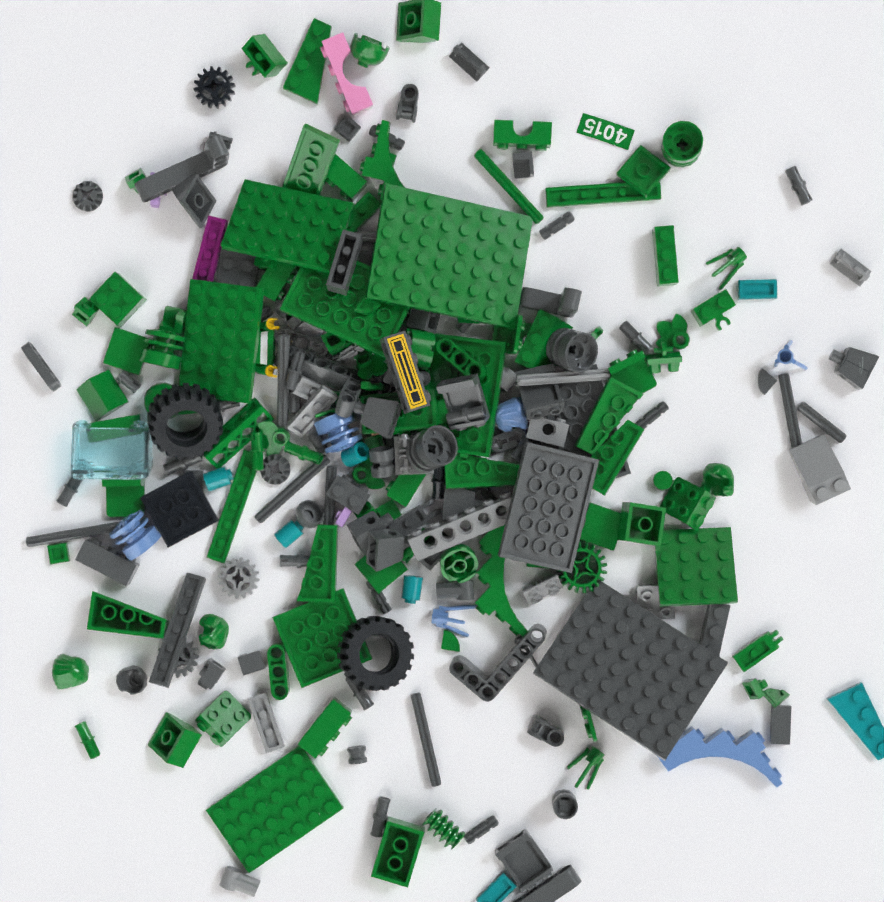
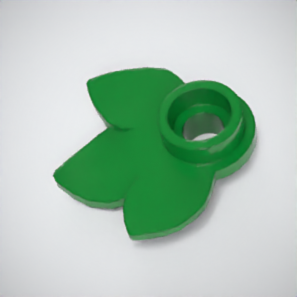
M675 314L672 322H657V331L661 338L657 340L656 345L660 347V342L665 341L666 347L686 348L690 342V337L686 333L688 327L686 320L681 315ZM678 336L684 338L683 343H677L676 339Z
M369 354L359 356L356 360L359 378L369 380L372 375L379 376L387 372L388 366L383 362L386 359L376 354L373 356Z
M259 422L257 425L259 430L263 432V448L266 449L267 456L280 454L282 447L290 441V433L285 428H278L274 422ZM278 434H283V435H284V438H283V439H279V438L277 437V435H278Z
M369 458L359 463L353 469L352 478L356 483L365 484L373 490L386 486L382 478H373L371 476L370 466L373 462ZM361 471L365 472V477L359 478L358 473Z

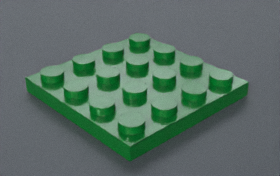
M731 527L699 528L698 531L694 529L663 530L661 546H655L660 607L738 603Z
M344 588L336 591L335 603L308 602L272 617L301 688L343 672L339 666V663H341L340 659L337 658V653L340 652L338 643L339 641L342 642L343 637L341 635L344 631H348V626L351 623L357 622ZM366 641L363 642L360 649L361 663L373 659Z

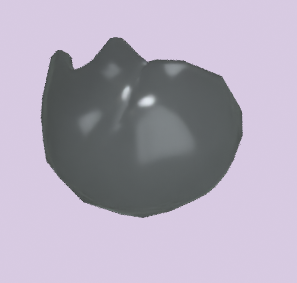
M305 500L297 506L295 515L297 521L303 527L315 528L323 522L325 513L315 501Z
M135 665L128 666L119 671L116 676V684L121 692L125 691L130 693V695H134L146 688L147 675L141 667Z

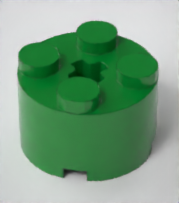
M406 328V334H409L412 340V352L418 358V369H429L434 355L432 345H435V334L428 331Z

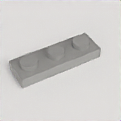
M321 385L286 424L287 429L302 438L314 425L313 423L321 418H316L315 414L328 410L338 399L337 394Z
M267 692L248 698L266 753L285 747Z

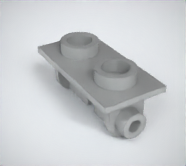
M842 248L830 262V265L859 287H861L864 281L868 280L872 272Z

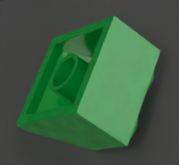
M409 0L398 3L396 41L415 43L439 41L441 2L435 0Z
M166 712L148 746L166 763L184 768L202 734L190 724Z

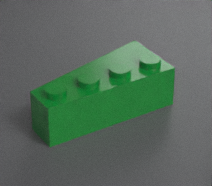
M92 591L87 630L164 639L170 620Z

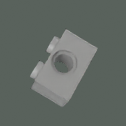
M547 416L536 420L530 419L525 438L564 447L569 424H565L566 420L556 417L554 421L547 419ZM545 424H550L553 427L552 434L546 435L543 433L542 428Z

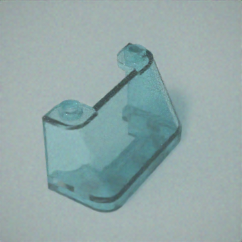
M79 420L73 423L71 443L72 478L139 480L149 476L153 468V455L148 423H145V421H135L129 428H92L91 424L87 423L86 420Z

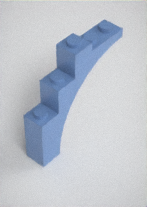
M691 726L684 731L667 759L664 761L659 758L668 772L694 759L706 757L730 758L754 767L764 774L776 788L783 784L780 780L782 777L776 767L771 768L768 764L771 760L765 752L760 753L766 748L763 744L765 739L759 732L755 733L752 729L733 743L735 738L729 730L725 732L723 728H720L703 741L705 738L699 728L695 730Z

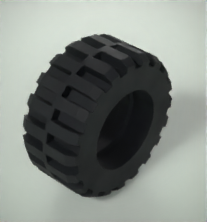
M183 383L182 386L173 384L170 389L164 388L161 390V395L157 394L153 398L154 403H150L149 412L147 413L149 433L153 444L157 445L159 451H165L167 456L173 457L174 455L176 459L181 460L183 457H187L188 460L194 459L193 456L196 455L201 457L206 450L210 452L213 449V444L216 445L219 442V436L223 433V417L216 397L210 394V391L206 388L201 390L200 385L193 384V386H189V383ZM180 411H195L203 416L201 424L188 432H178L167 425L169 419Z
M368 616L367 618L358 619L356 623H351L348 626V631L343 632L341 635L343 637L342 642L339 641L338 643L340 652L337 653V658L341 662L339 663L340 669L345 672V677L350 679L353 684L372 691L389 690L391 686H397L400 679L404 680L407 677L406 671L411 670L413 666L410 664L411 659L414 660V654L411 652L414 645L413 642L409 641L411 636L408 632L404 631V627L401 624L396 623L395 620L390 618ZM372 635L385 637L391 646L390 661L380 671H369L360 661L361 646Z

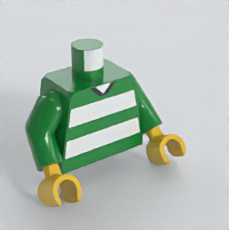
M269 318L260 324L255 373L277 378L276 375H273V371L278 369V367L274 365V335L276 331L271 329L280 328V326H274V322L278 318Z

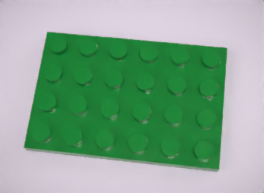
M245 179L221 247L224 250L330 273L342 231L347 230L355 206L353 202Z
M357 261L347 296L328 291L326 283L329 273L300 267L280 307V311L385 358L379 340L399 332L410 308L377 301L381 306L373 313L359 314L354 312L355 307L363 295L366 294L370 266Z
M190 279L184 331L186 340L185 343L183 342L184 349L182 350L178 386H182L183 383H189V386L197 384L200 385L201 390L203 388L208 389L210 394H213L216 399L247 404L252 403L265 288Z
M436 333L435 345H432V351L434 352L430 368L426 370L430 374L431 380L424 388L436 389L437 401L443 400V394H438L437 385L442 380L465 376L438 353L436 344L442 338H448L457 343L485 367L486 376L480 383L490 418L481 427L469 426L461 431H456V429L450 431L457 440V453L490 458L507 343ZM446 343L443 346L445 353L451 348L450 343ZM460 355L458 357L457 361L459 365L464 363V355ZM473 368L472 374L478 373L479 375V368Z
M298 746L208 807L206 812L247 872L250 873L344 809V806L307 752Z

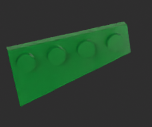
M314 18L283 85V89L318 105L326 58H324L320 47L323 46V40L330 38L332 26Z
M609 377L575 446L593 455L609 437L610 432L619 425L621 419L626 413L630 412L636 401L640 400L644 394Z
M627 420L590 457L599 460L592 489L604 496L607 494L645 429Z
M457 453L454 460L445 465L446 489L515 486L519 465Z
M318 525L297 601L335 603L338 525Z

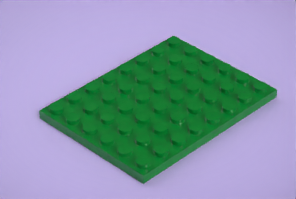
M386 183L384 185L365 298L514 330L516 315H518L533 219L528 215Z

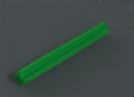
M479 149L474 154L476 160L521 209L533 219V222L539 224L544 218L543 215L482 149Z

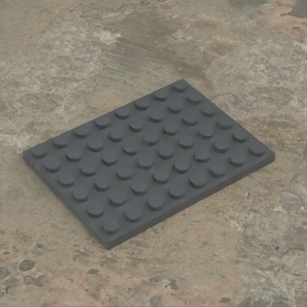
M598 579L596 582L599 583V586L597 587L595 584H592L593 591L588 590L533 674L665 761L728 662Z

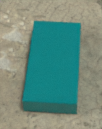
M777 279L738 280V300L778 298Z
M502 872L476 898V901L502 902L517 885Z

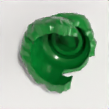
M723 463L708 464L703 471V480L699 487L714 496H732L734 493V475L731 468Z
M214 614L202 616L199 624L204 628V631L199 635L200 644L213 650L223 648L229 634L228 623L225 619Z
M64 653L54 659L52 677L57 689H68L87 682L89 666L84 659L76 656L71 657Z

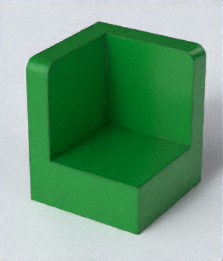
M167 305L159 329L181 334L185 329L187 310Z

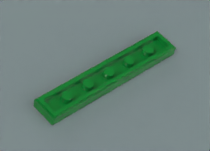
M626 182L545 188L546 208L661 200V184L659 183L647 198Z
M243 450L206 557L223 564L227 560L257 471L252 469V452L248 450Z

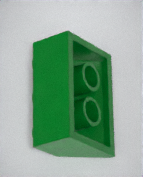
M539 309L514 363L526 369L552 364L546 355L549 337L557 329H573V327Z

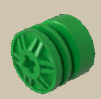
M678 121L666 129L663 135L661 151L664 159L674 167L684 168L691 166L698 160L704 138L697 125L689 121ZM679 143H683V146H685L684 150L678 147Z
M146 329L145 334L153 336V340H143V342L151 345V349H141L139 361L179 370L181 357L175 355L174 350H183L184 347L176 345V341L185 343L186 338L167 330Z

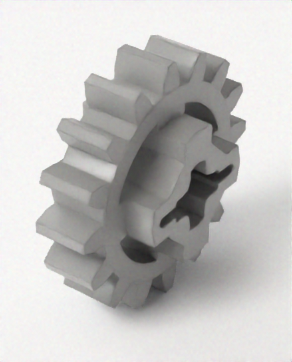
M240 557L238 562L235 558H232L231 564L226 561V568H220L223 574L218 575V578H222V581L218 584L224 585L222 592L229 591L228 597L235 594V599H238L239 595L246 598V592L252 595L253 591L251 589H257L258 586L255 582L260 581L259 578H256L259 571L253 570L256 565L250 566L249 559L243 562V557ZM236 566L233 573H228L231 567ZM244 567H246L249 570L251 575H248L244 571ZM240 573V577H243V580L238 584V580L234 577ZM227 581L233 584V589L228 585ZM250 583L247 589L242 590L243 584Z

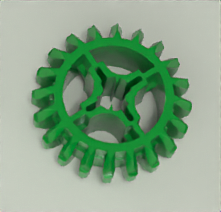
M579 541L577 552L583 551L586 554L581 560H575L576 564L584 562V566L590 572H578L579 568L574 564L572 579L568 577L565 571L558 575L559 579L565 578L561 583L563 586L570 583L567 587L568 590L575 586V593H578L579 587L582 588V593H586V587L593 591L592 584L598 587L599 583L596 581L598 579L601 581L605 580L600 574H607L606 570H602V567H606L607 563H601L606 557L604 555L598 557L601 550L598 549L594 552V544L589 549L588 542H585L584 547H581V542ZM591 556L595 558L597 563L596 572L588 566ZM583 574L593 577L587 582L577 583V580Z

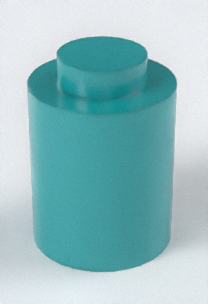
M358 442L341 452V460L347 467H353L369 458V448L363 442Z
M226 466L203 473L209 492L232 484L231 480L234 479L231 469H227Z
M291 519L275 532L274 536L283 547L287 548L304 534L302 531L304 527L297 520L293 521Z
M404 575L401 598L405 599V603L416 604V600L420 601L423 577Z

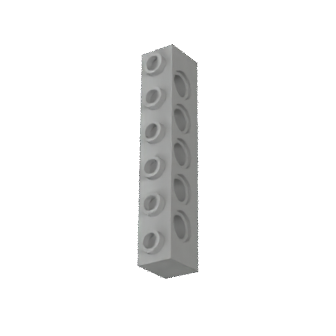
M510 491L500 495L499 499L494 501L488 499L482 502L480 507H469L464 510L463 514L458 516L457 514H452L446 517L444 522L439 523V521L429 524L425 530L417 529L412 531L410 536H408V541L416 560L419 561L505 525L513 493ZM500 505L506 507V511L503 514L496 513V508ZM481 513L488 514V519L484 522L478 520V516ZM464 520L471 523L467 529L460 527V523ZM450 528L453 532L450 536H444L442 534L443 529ZM428 535L435 538L431 544L424 542V538Z

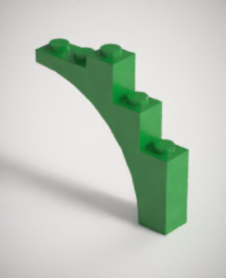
M382 120L381 124H377L375 135H378L377 143H373L371 154H374V157L366 156L365 160L361 161L359 171H362V176L384 181L383 184L379 185L378 195L381 196L380 200H382L386 183L405 187L393 166L389 146L391 122Z
M503 525L488 531L478 542L481 545L479 549L486 555L490 553L492 556L477 571L479 574L477 578L484 585L488 583L490 586L475 601L477 604L475 608L482 615L486 613L490 616L493 611L497 612L495 616L502 623L506 621L510 625V631L516 636L520 634L523 637L528 630L518 620L509 604L503 578L505 558L498 556L505 527Z

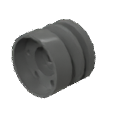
M560 328L549 337L546 355L549 361L554 363V366L581 373L590 369L595 363L598 355V345L591 334L569 328Z
M441 425L432 426L411 436L407 442L406 455L410 464L415 469L421 472H430L454 460L458 450L457 440L448 428Z

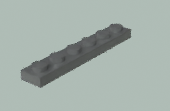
M186 573L149 679L151 684L169 688L206 582L205 577Z

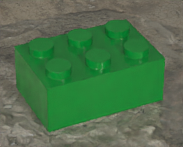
M388 816L371 877L408 888L425 833V827Z

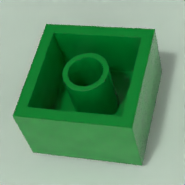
M115 271L89 300L117 326L122 327L147 299L122 275Z
M622 502L617 540L661 546L666 508Z

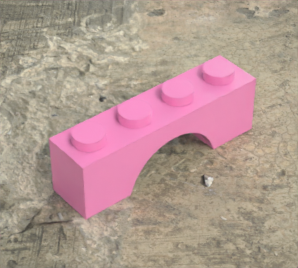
M342 32L323 40V46L320 49L324 58L328 57L331 63L327 66L331 76L336 75L338 82L335 85L339 94L343 93L346 99L343 101L346 111H351V114L354 115L373 107L366 87L353 85L344 76L343 63L351 53L344 33Z

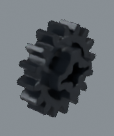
M210 66V71L204 68L203 75L197 74L200 78L199 81L194 80V83L198 86L193 88L194 92L198 93L196 98L198 100L202 99V105L208 103V108L210 109L213 105L219 109V104L225 107V101L231 102L230 95H235V91L231 89L236 87L235 83L231 82L233 80L232 75L228 76L227 70L222 72L219 66L217 70ZM217 76L222 77L226 82L219 81ZM214 84L218 86L216 87V91H213L211 89L214 87ZM203 93L210 94L212 99L205 97Z

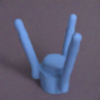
M790 340L784 345V349L778 352L774 367H777L779 363L785 365L793 363L807 370V366L794 359V353L789 350L793 343Z
M477 605L439 606V609H433L431 623L436 624V627L445 628L469 637L468 633L446 625L447 622L465 624V621L449 618V613L445 611L476 609Z

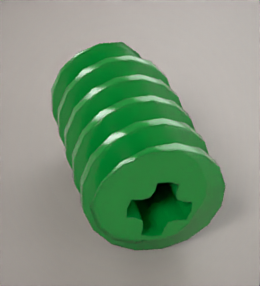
M435 808L423 821L422 826L429 824L428 831L434 829L433 836L435 837L440 834L439 842L446 840L444 847L446 848L451 845V849H453L462 840L465 832L461 831L458 833L459 826L453 827L454 821L450 820L447 822L448 816H442L443 811L441 809L436 811L437 808Z

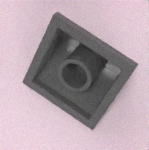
M196 173L174 187L172 191L200 229L203 228L217 200Z

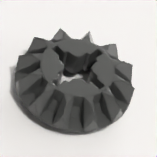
M83 181L76 185L72 192L74 204L82 211H94L103 201L101 188L92 181ZM82 191L87 193L91 191L90 197L93 202L88 199L83 200L85 196Z
M272 454L263 460L264 469L260 473L267 483L277 485L288 479L291 468L284 456ZM278 462H280L278 464V469L280 470V472H282V474L275 473L271 477L272 470L270 469V467H268V465L275 466Z

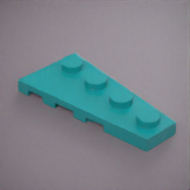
M863 683L855 684L826 698L878 761L883 759L884 727Z

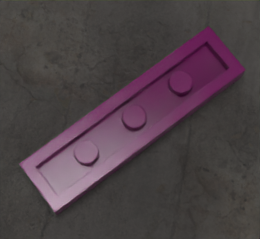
M208 215L192 279L213 282L228 220Z

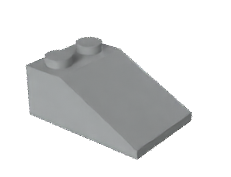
M824 434L788 450L807 496L813 504L818 505L851 490L846 475Z

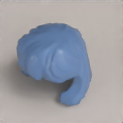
M513 397L498 405L496 424L500 430L510 432L513 430L512 427L524 430L528 428V421L521 397Z

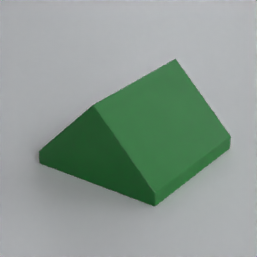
M110 370L89 378L76 389L96 422L129 403Z

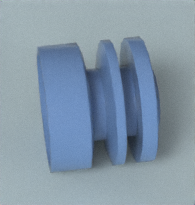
M335 413L313 423L318 435H328V438L321 442L322 445L330 442L332 446L324 449L326 454L343 451L363 439L361 434L354 437L352 433L359 430V427L349 428L348 426L355 421L353 413L348 418L340 417Z
M138 510L123 518L109 534L111 539L118 537L115 541L116 545L124 542L127 543L123 547L122 552L130 561L142 555L161 538L160 532L154 525L144 528L149 519L147 517L141 519L144 515L142 510Z

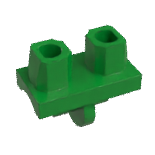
M665 341L660 342V347L653 348L654 353L645 354V360L651 374L661 372L660 364H667L668 372L679 371V365L682 362L680 351L673 352V346L666 347Z

